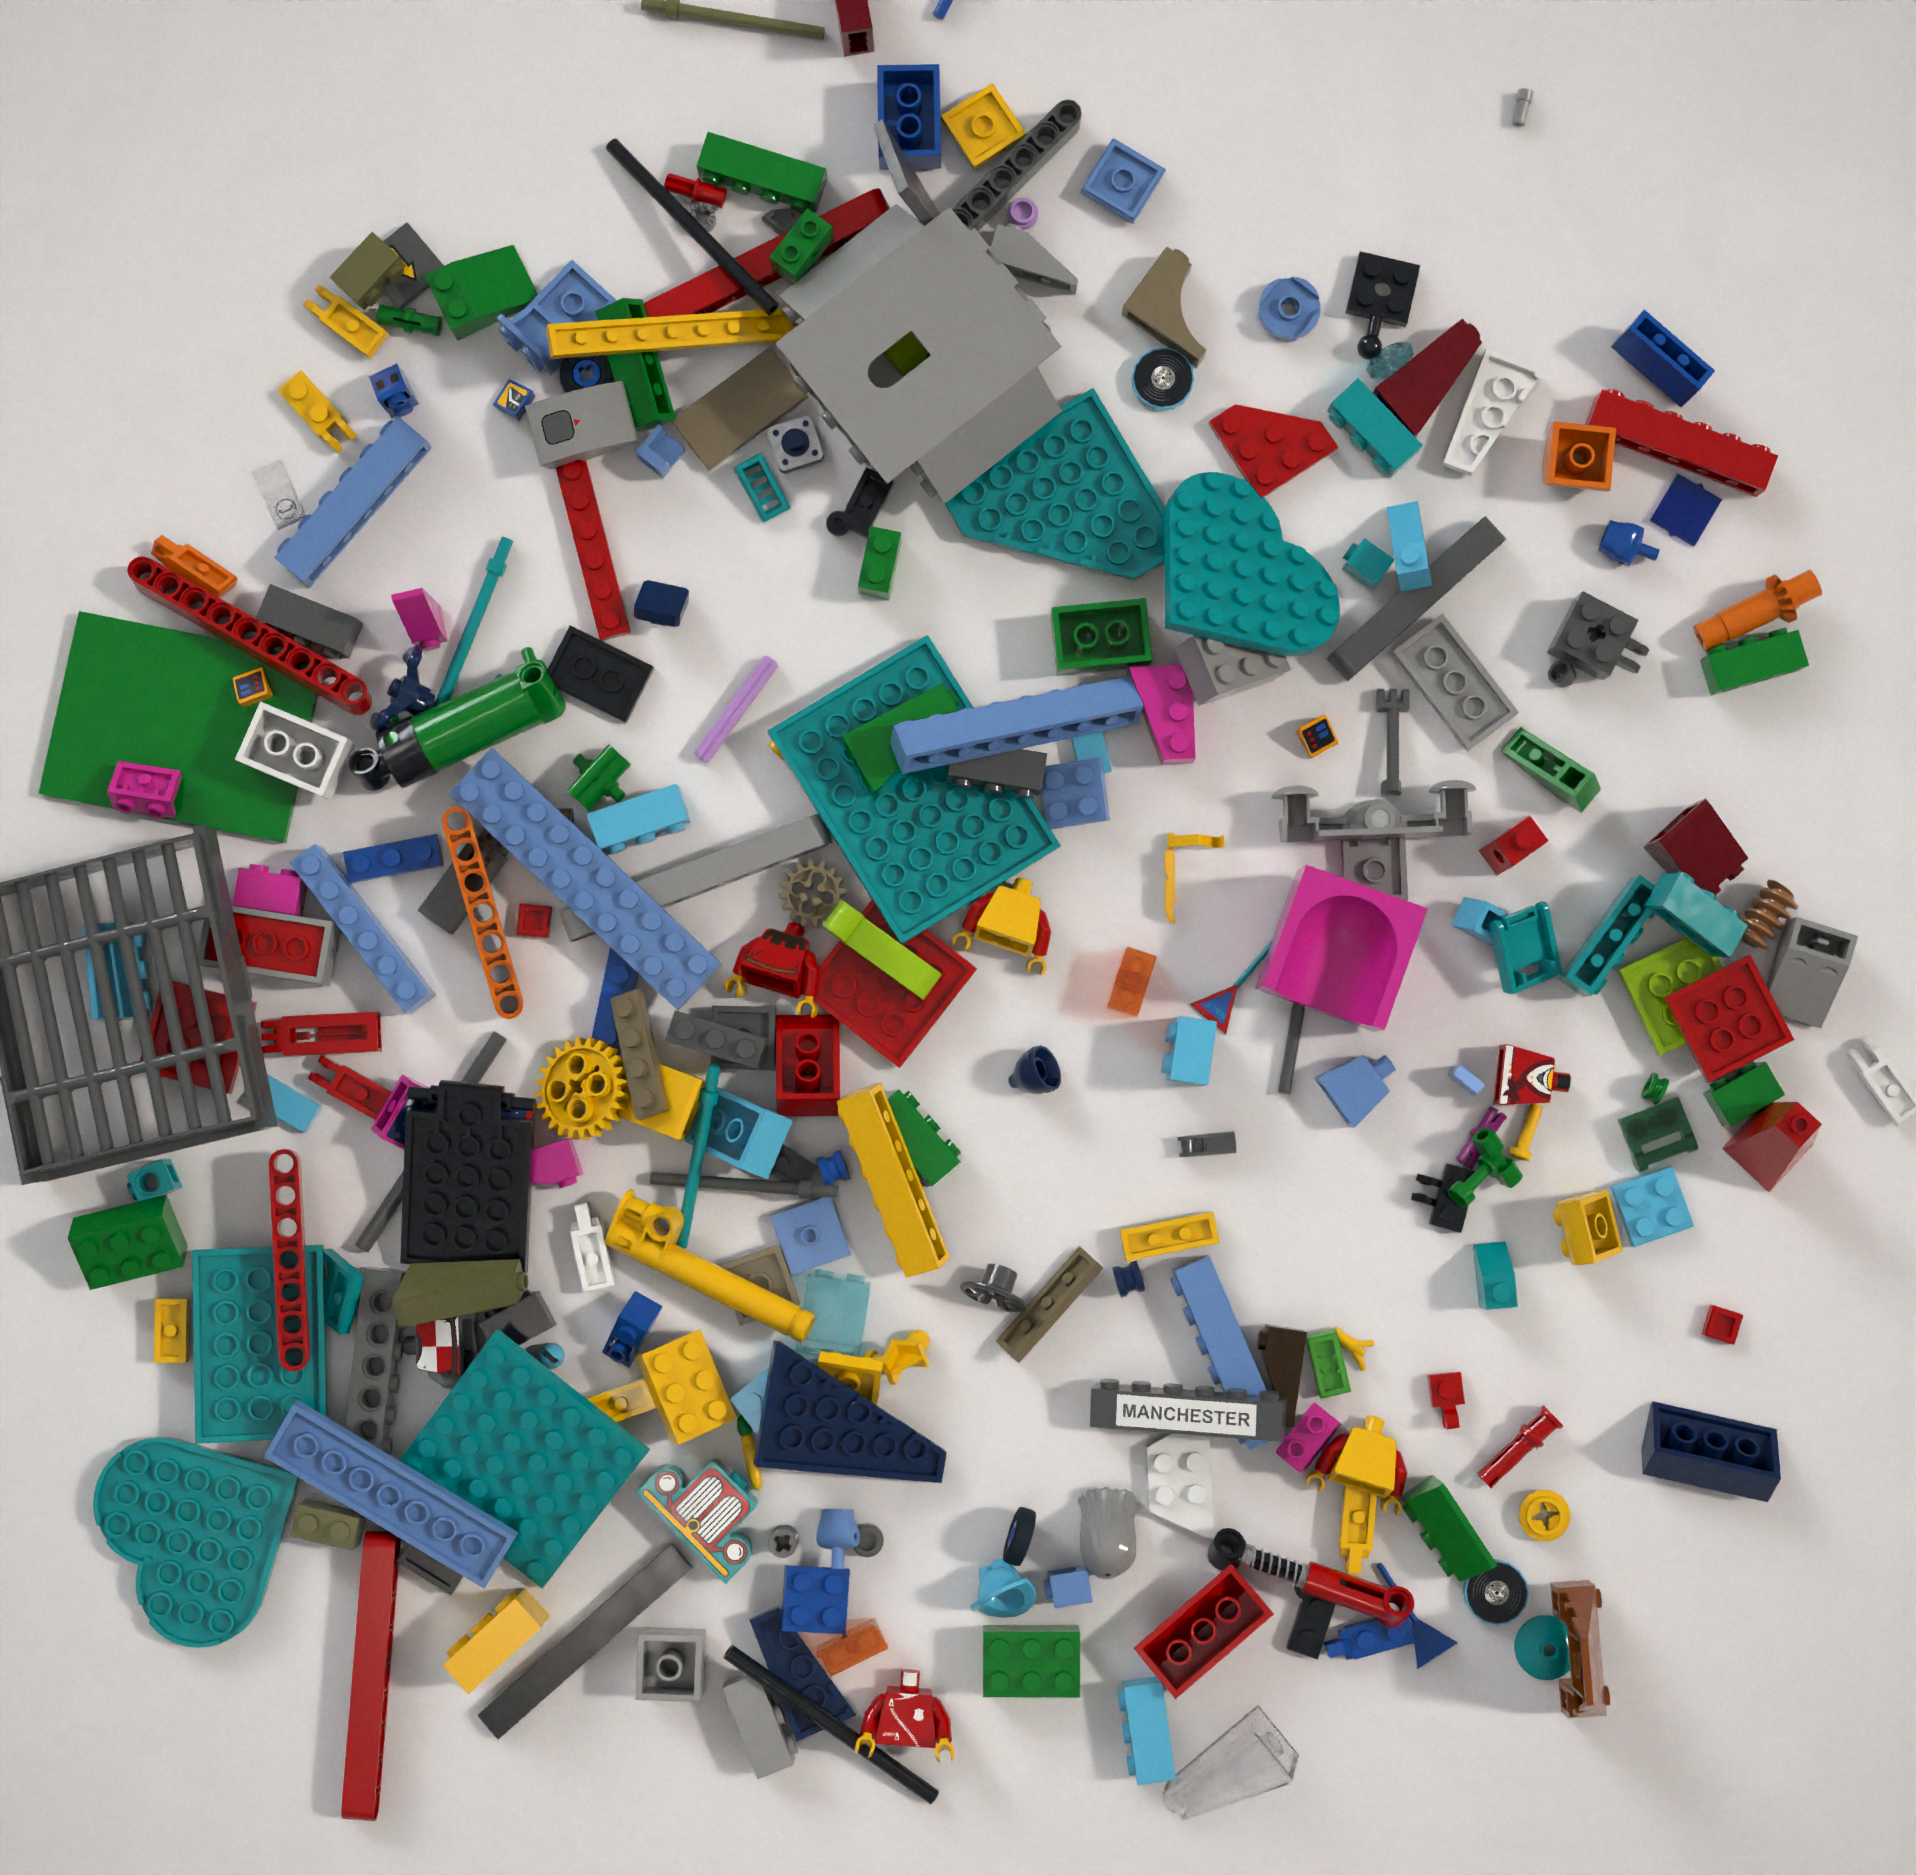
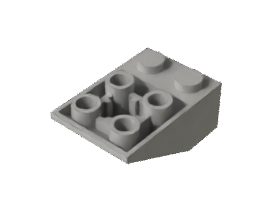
M1799 917L1786 920L1767 982V988L1782 1017L1822 1028L1850 966L1858 939L1857 935Z

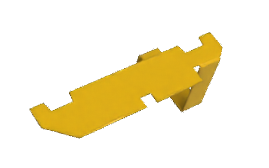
M1169 832L1168 851L1164 850V874H1167V880H1165V913L1170 923H1175V917L1173 916V906H1175V854L1172 847L1202 845L1224 848V835L1221 837L1202 834L1174 836V833Z

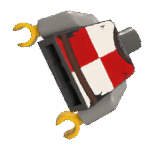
M476 1313L416 1324L415 1336H407L403 1341L404 1353L406 1355H416V1367L419 1370L427 1371L428 1376L442 1387L452 1389L477 1356Z

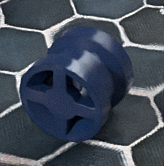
M1137 1261L1130 1262L1127 1267L1123 1268L1120 1266L1112 1267L1121 1298L1126 1297L1132 1291L1139 1293L1145 1291Z

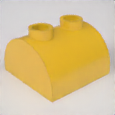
M1608 1190L1582 1194L1556 1202L1557 1208L1553 1211V1218L1556 1225L1563 1228L1565 1238L1561 1241V1251L1565 1257H1570L1571 1265L1592 1264L1623 1252Z

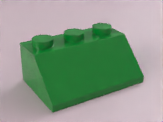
M1430 1476L1401 1496L1406 1503L1402 1506L1403 1511L1412 1523L1418 1521L1424 1530L1419 1535L1429 1550L1433 1548L1437 1550L1441 1556V1559L1437 1562L1447 1577L1453 1575L1461 1582L1498 1566L1445 1484L1435 1476Z

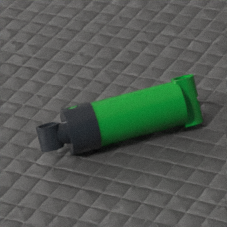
M525 647L521 651L525 663L517 666L514 671L413 717L409 716L400 721L398 715L391 718L387 727L376 731V739L380 749L374 750L365 747L357 750L350 757L349 768L367 790L375 791L381 789L388 783L390 775H393L401 788H406L437 774L438 771L534 727L557 719L565 712L566 703L550 678L545 663L536 659L531 647Z

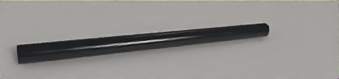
M612 139L607 144L606 150L767 315L773 314L779 304L618 139Z
M733 1644L728 1648L723 1657L726 1661L854 1750L858 1738L861 1737L860 1734ZM866 1744L859 1746V1755L927 1803L932 1804L939 1794V1790L877 1746H875L873 1755L869 1758L870 1747Z

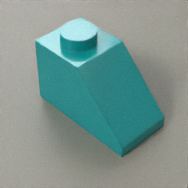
M1506 1242L1473 1244L1479 1307L1485 1310L1518 1307L1515 1274Z

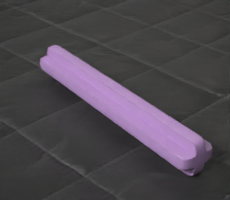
M766 655L763 656L695 750L694 754L697 758L705 763L711 760L777 669L778 664L776 661Z

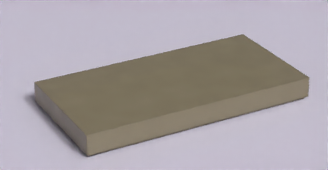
M769 347L678 414L676 419L671 422L707 470L710 471L805 401L808 395L802 394L793 382L794 377L773 349Z

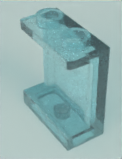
M815 1269L814 1274L807 1275L803 1310L806 1309L816 1314V1319L803 1343L797 1341L796 1352L819 1355L820 1351L839 1352L844 1355L860 1357L871 1283L865 1282V1276L846 1274V1279L833 1277L834 1271Z

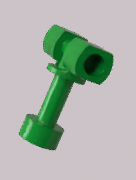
M1486 1127L1478 1130L1472 1137L1473 1143L1482 1155L1477 1159L1480 1167L1464 1183L1456 1181L1447 1190L1452 1200L1463 1208H1467L1475 1200L1473 1191L1488 1176L1497 1178L1501 1185L1508 1188L1517 1185L1523 1177L1515 1162L1510 1158L1504 1157L1502 1154L1504 1145L1495 1131Z

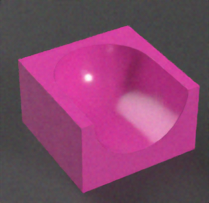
M1305 865L1296 872L1255 989L1373 1032L1385 1030L1428 908Z

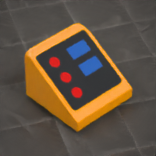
M263 667L233 677L236 697L240 706L245 708L273 697Z
M1325 714L1296 731L1311 759L1338 744Z

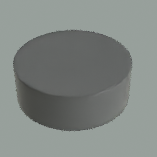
M870 1523L858 1526L860 1542L858 1546L853 1547L855 1552L863 1557H872L878 1554L884 1542L882 1531L876 1525Z

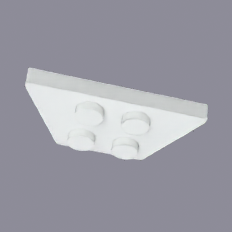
M1170 1433L1162 1439L1147 1445L1146 1462L1149 1512L1208 1539H1214L1210 1436Z

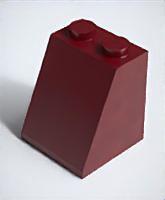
M1706 798L1689 805L1643 847L1666 873H1686L1694 879L1696 886L1710 891L1715 896L1721 891L1719 885L1726 878L1731 881L1744 870L1742 864L1748 859V856Z

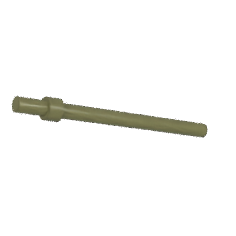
M680 0L641 1V10L665 13V17L678 19L679 16L821 40L824 39L825 27L683 4L680 3Z

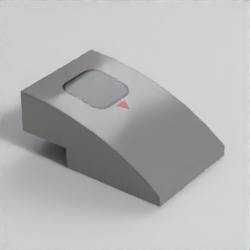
M622 381L574 390L525 406L539 464L545 468L554 469L576 460L586 461L639 442Z

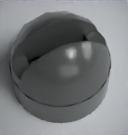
M1559 660L1550 667L1548 678L1556 686L1566 688L1573 684V680L1576 678V671L1567 661ZM1560 673L1564 674L1562 678L1559 677Z

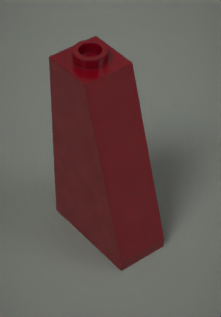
M834 0L844 57L874 52L873 28L868 0Z
M1462 318L1375 387L1373 394L1417 437L1481 345L1480 333L1471 323L1467 324Z

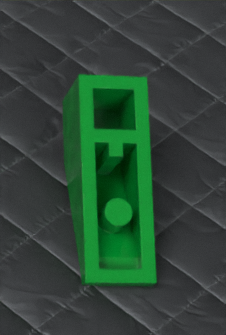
M1522 727L1518 729L1501 750L1502 754L1553 795L1580 813L1585 810L1601 790L1595 773Z

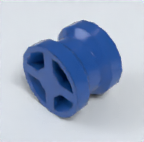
M841 1150L835 1151L828 1158L823 1156L816 1158L825 1184L833 1185L837 1180L846 1181L851 1179Z

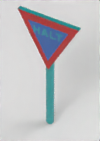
M1272 940L1233 986L1190 1004L1208 1020L1217 1021L1216 1027L1224 1034L1227 1032L1237 989L1266 957Z

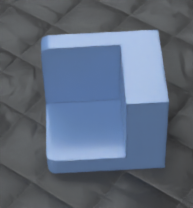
M658 424L635 453L642 463L664 478L683 455L685 448L666 434L665 429Z

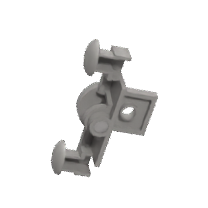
M1446 780L1436 783L1429 789V793L1440 794L1441 812L1420 815H1403L1390 802L1375 799L1356 804L1342 817H1310L1309 798L1317 797L1319 794L1313 788L1300 785L1280 788L1272 794L1271 798L1283 800V818L1279 820L1280 842L1341 840L1343 878L1408 901L1405 838L1468 836L1472 834V811H1468L1467 792L1475 791L1476 787L1472 783L1463 780ZM1376 862L1381 865L1383 874L1380 879L1374 880L1368 877L1366 867L1369 863Z

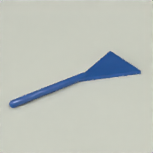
M1378 1563L1377 1568L1390 1587L1396 1586L1384 1565ZM1413 1611L1409 1615L1416 1641L1414 1645L1417 1669L1457 1644L1453 1639L1419 1620Z

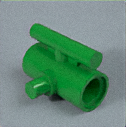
M608 744L594 761L586 759L582 754H578L573 759V764L580 769L579 773L581 775L567 789V792L588 811L593 808L603 795L606 797L610 796L616 802H620L625 797V792L618 787L619 783L617 780L631 764L612 746Z

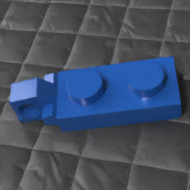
M1409 1617L1397 1628H1387L1377 1618H1372L1344 1626L1345 1629L1338 1631L1340 1638L1325 1641L1324 1645L1329 1658L1345 1655L1346 1660H1356L1413 1644L1416 1641Z

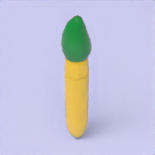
M740 1414L737 1420V1430L741 1436L748 1476L752 1487L759 1491L762 1486L760 1467H756L753 1463L756 1447L752 1436V1428Z

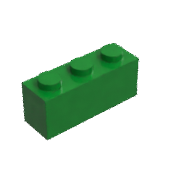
M1781 628L1769 632V638L1758 641L1757 636L1738 641L1739 647L1728 649L1727 645H1721L1709 649V655L1701 659L1700 662L1710 695L1748 686L1808 667L1809 662L1799 630L1788 632L1787 628Z
M898 1090L888 1098L889 1104L914 1167L932 1187L961 1162L957 1158L961 1152L950 1139L944 1142L937 1132L941 1128L929 1114L923 1118L916 1108L920 1103L909 1090L904 1094Z

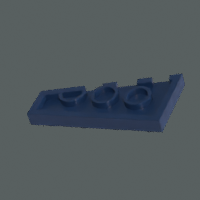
M779 1607L749 1619L769 1671L841 1722L856 1716L797 1632L780 1630L782 1611ZM780 1699L797 1741L824 1730Z

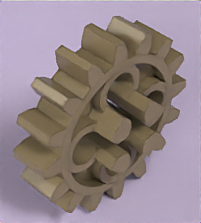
M809 859L808 867L803 868L798 862L796 863L798 870L796 873L790 870L786 871L790 880L789 882H780V885L786 888V892L780 893L779 898L787 899V903L782 906L783 911L792 909L793 912L789 917L792 921L800 917L801 926L805 927L809 920L812 921L814 928H818L819 920L823 919L824 922L839 901L842 900L840 895L847 894V889L839 888L844 878L843 876L834 877L837 870L834 866L827 871L825 869V861L822 860L819 866L816 867L813 860ZM820 873L824 876V880L818 884V892L823 895L831 893L834 896V900L831 904H825L820 898L815 897L812 902L814 905L813 912L805 914L802 909L808 903L809 897L803 892L800 894L793 893V886L801 883L807 890H812L814 886L812 877Z

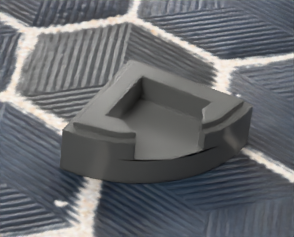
M794 209L771 210L762 217V222L778 235H781L794 226L803 212Z

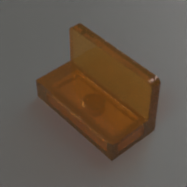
M874 1617L846 1631V1634H839L817 1645L816 1654L818 1658H822L830 1677L888 1649V1644Z

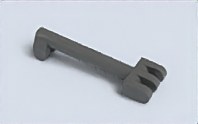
M1377 688L1376 712H1387V779L1381 783V795L1393 794L1400 796L1399 712L1409 711V689H1402L1401 701H1397V689H1390L1389 701H1384V689Z

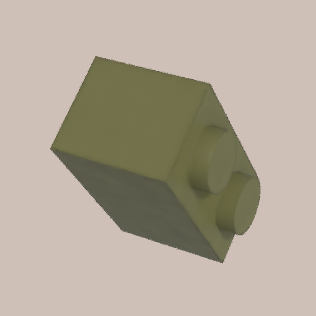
M371 232L330 278L359 307L365 310L368 306H373L379 301L382 291L389 283H395L402 276L403 268L406 264L388 245Z
M305 1499L297 1504L290 1536L353 1550L361 1544L367 1518L352 1509Z

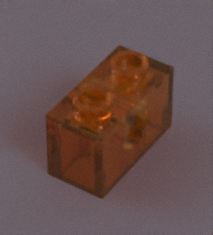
M1130 947L1124 949L1106 1009L1134 1018L1138 1017L1157 956Z

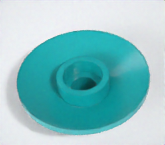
M1540 1615L1526 1621L1518 1630L1514 1642L1515 1656L1522 1669L1532 1677L1541 1680H1554L1567 1674L1570 1671L1567 1626L1552 1615ZM1548 1644L1554 1646V1652L1551 1655L1544 1654V1647Z

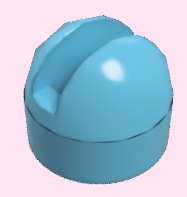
M557 1343L544 1345L538 1353L539 1362L548 1369L557 1368L563 1363L565 1358L563 1348ZM545 1350L557 1359L555 1364L543 1354Z

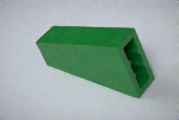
M941 683L842 736L841 742L871 796L877 794L901 771L890 745L893 725L906 720L915 721L929 718L935 714L944 715L957 712L958 709L956 707L959 705V702L951 688L946 690L944 684Z

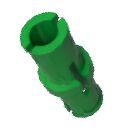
M381 304L376 316L377 324L403 328V331L407 333L417 331L438 337L443 326L442 317L417 313L416 309L413 308L402 310Z

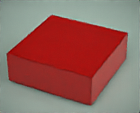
M520 903L516 935L549 938L552 907Z
M1710 1304L1701 1335L1735 1345L1743 1314Z

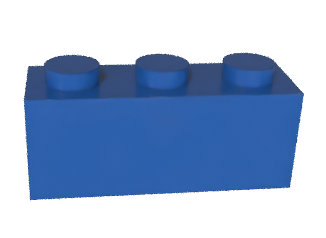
M1645 309L1611 346L1612 349L1679 407L1685 405L1715 372L1712 367Z

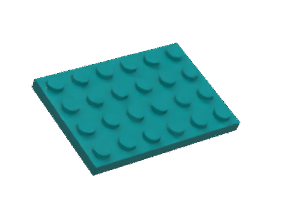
M306 1245L311 1358L305 1367L295 1372L284 1369L279 1361L273 1247L192 1250L195 1444L273 1440L288 1412L297 1400L327 1417L324 1245ZM287 1250L283 1253L281 1260L287 1268H294L298 1264L299 1259L294 1251ZM287 1283L283 1289L284 1296L289 1300H296L300 1296V1288L295 1283ZM289 1315L285 1320V1326L291 1332H298L302 1327V1322L298 1316ZM297 1347L289 1348L287 1351L288 1361L292 1364L302 1363L304 1355L301 1349Z

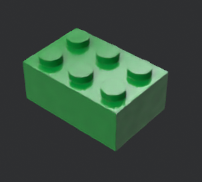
M1146 598L1051 608L1050 616L1057 676L1151 665L1152 652Z
M167 1194L74 1217L67 1238L90 1290L184 1267L188 1248Z
M983 1625V1697L1080 1698L1079 1626Z

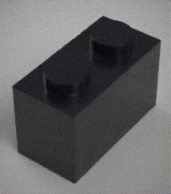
M529 1289L523 1292L519 1304L512 1305L504 1310L502 1307L491 1309L484 1313L486 1320L479 1323L487 1341L499 1329L518 1345L557 1325L540 1291L531 1295Z

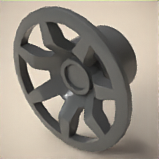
M988 1264L982 1283L973 1281L961 1283V1291L975 1301H978V1296L984 1294L981 1297L980 1303L989 1304L992 1299H995L997 1307L1006 1312H1023L1027 1307L1022 1299L1012 1294L1018 1274L1008 1267Z

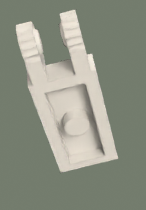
M1867 1037L1861 1042L1866 1052L1876 1062L1868 1067L1861 1055L1852 1048L1846 1052L1847 1058L1853 1067L1860 1072L1858 1075L1895 1126H1900L1916 1114V1094L1890 1058L1883 1054L1870 1037Z

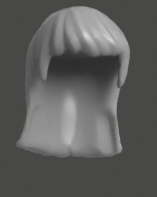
M1096 1487L1094 1490L1088 1489L1087 1492L1082 1493L1081 1497L1078 1498V1503L1082 1510L1080 1532L1082 1559L1091 1574L1101 1579H1112L1127 1571L1134 1563L1136 1556L1134 1516L1138 1501L1133 1493L1126 1489L1119 1490L1116 1488L1112 1490L1108 1487L1102 1489Z

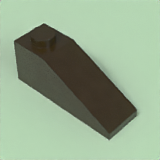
M1265 1324V1331H1259L1257 1349L1262 1350L1261 1357L1272 1390L1279 1392L1281 1397H1287L1286 1426L1293 1428L1307 1332L1302 1329Z

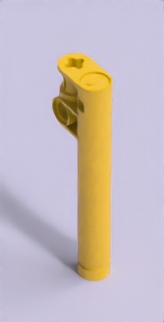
M629 1189L624 1194L606 1235V1246L786 1336L789 1335L800 1343L805 1341L815 1322L816 1314L806 1309L803 1310L800 1306L676 1245L684 1224L683 1214L676 1207H663L655 1202L650 1204L635 1197V1191ZM661 1218L669 1223L670 1230L663 1227Z

